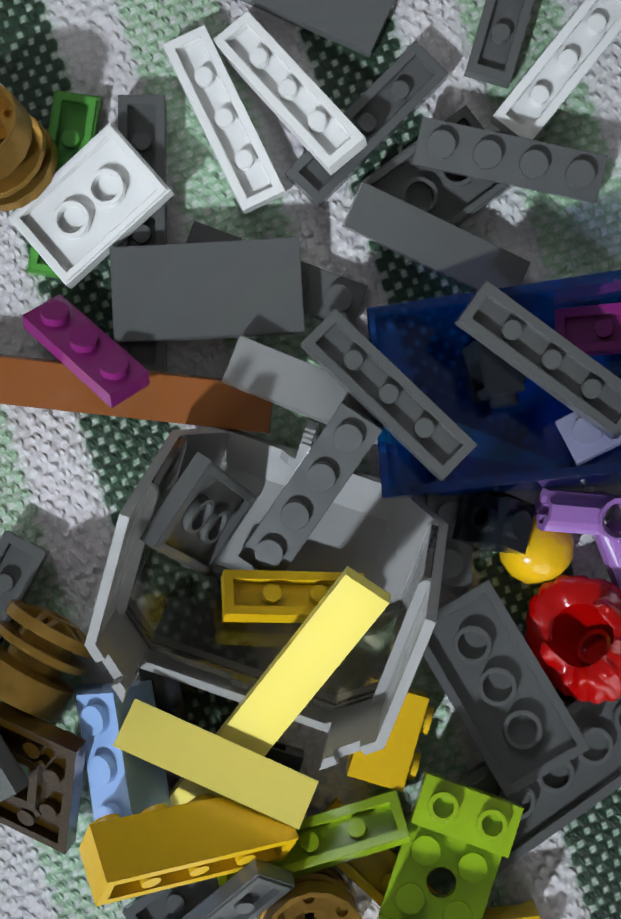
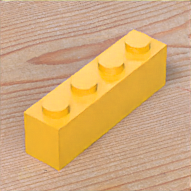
M203 794L193 798L186 804L169 807L167 804L162 803L150 806L139 814L121 817L119 814L102 816L92 824H89L79 846V852L95 907L239 872L255 858L270 864L283 861L299 837L294 827L230 798Z

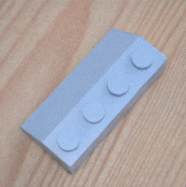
M151 680L133 681L123 703L112 688L113 683L87 684L73 687L81 738L87 740L85 767L94 821L108 814H119L121 817L139 814L146 808L163 803L171 807L165 769L113 746L135 698L155 707Z

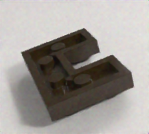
M0 701V734L16 761L30 768V785L0 802V823L66 854L76 841L87 740Z

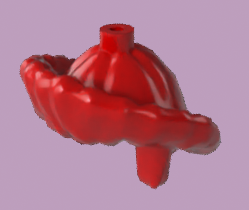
M561 575L554 581L542 584L538 593L531 597L529 601V609L525 620L527 625L525 640L553 687L557 688L560 693L566 696H573L578 702L582 703L590 701L594 704H601L604 701L613 702L618 700L621 696V589L605 579L589 578L586 575Z

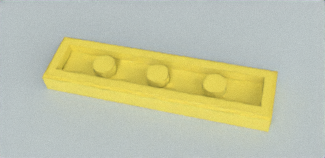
M136 698L113 744L114 747L296 829L300 828L319 781Z

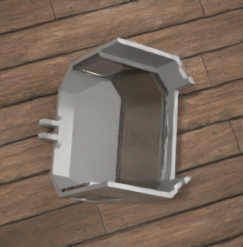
M308 420L298 450L234 429L214 427L172 430L119 513L84 645L96 663L102 661L113 677L112 688L122 703L139 668L240 703L302 623L223 622L221 576L224 569L258 570L238 557V555L311 448V445L315 442L319 431V423ZM197 452L213 461L256 496V501L205 576L153 549L139 539ZM357 470L353 472L285 570L343 572L349 566L358 573H364L365 578L391 594L390 604L294 720L300 724L328 733L319 770L337 765L340 757L361 750L364 755L385 748L437 621L448 524L408 488Z

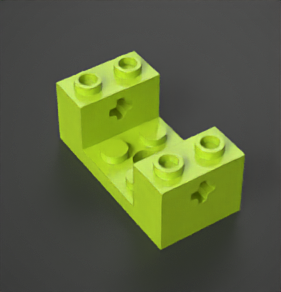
M425 770L407 824L412 842L400 846L377 919H483L502 856L509 858L524 808L511 800ZM438 867L449 869L455 876L454 888L445 895L435 894L427 886L429 873Z

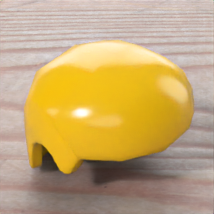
M534 515L526 554L499 552L500 562L510 577L524 584L548 582L561 575L570 565L574 556V537L572 533L539 530Z

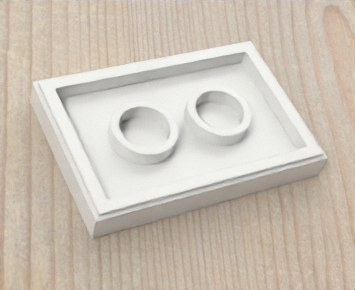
M110 122L53 175L51 183L37 199L23 208L16 209L8 218L61 281L72 289L110 254L109 248L118 247L174 195V192L116 126Z

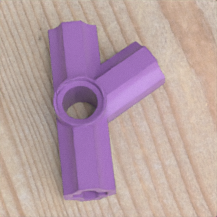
M542 488L535 502L536 510L534 515L537 521V528L542 531L593 535L611 582L621 588V495L604 491L582 492ZM613 506V517L609 523L605 524V513L609 507Z

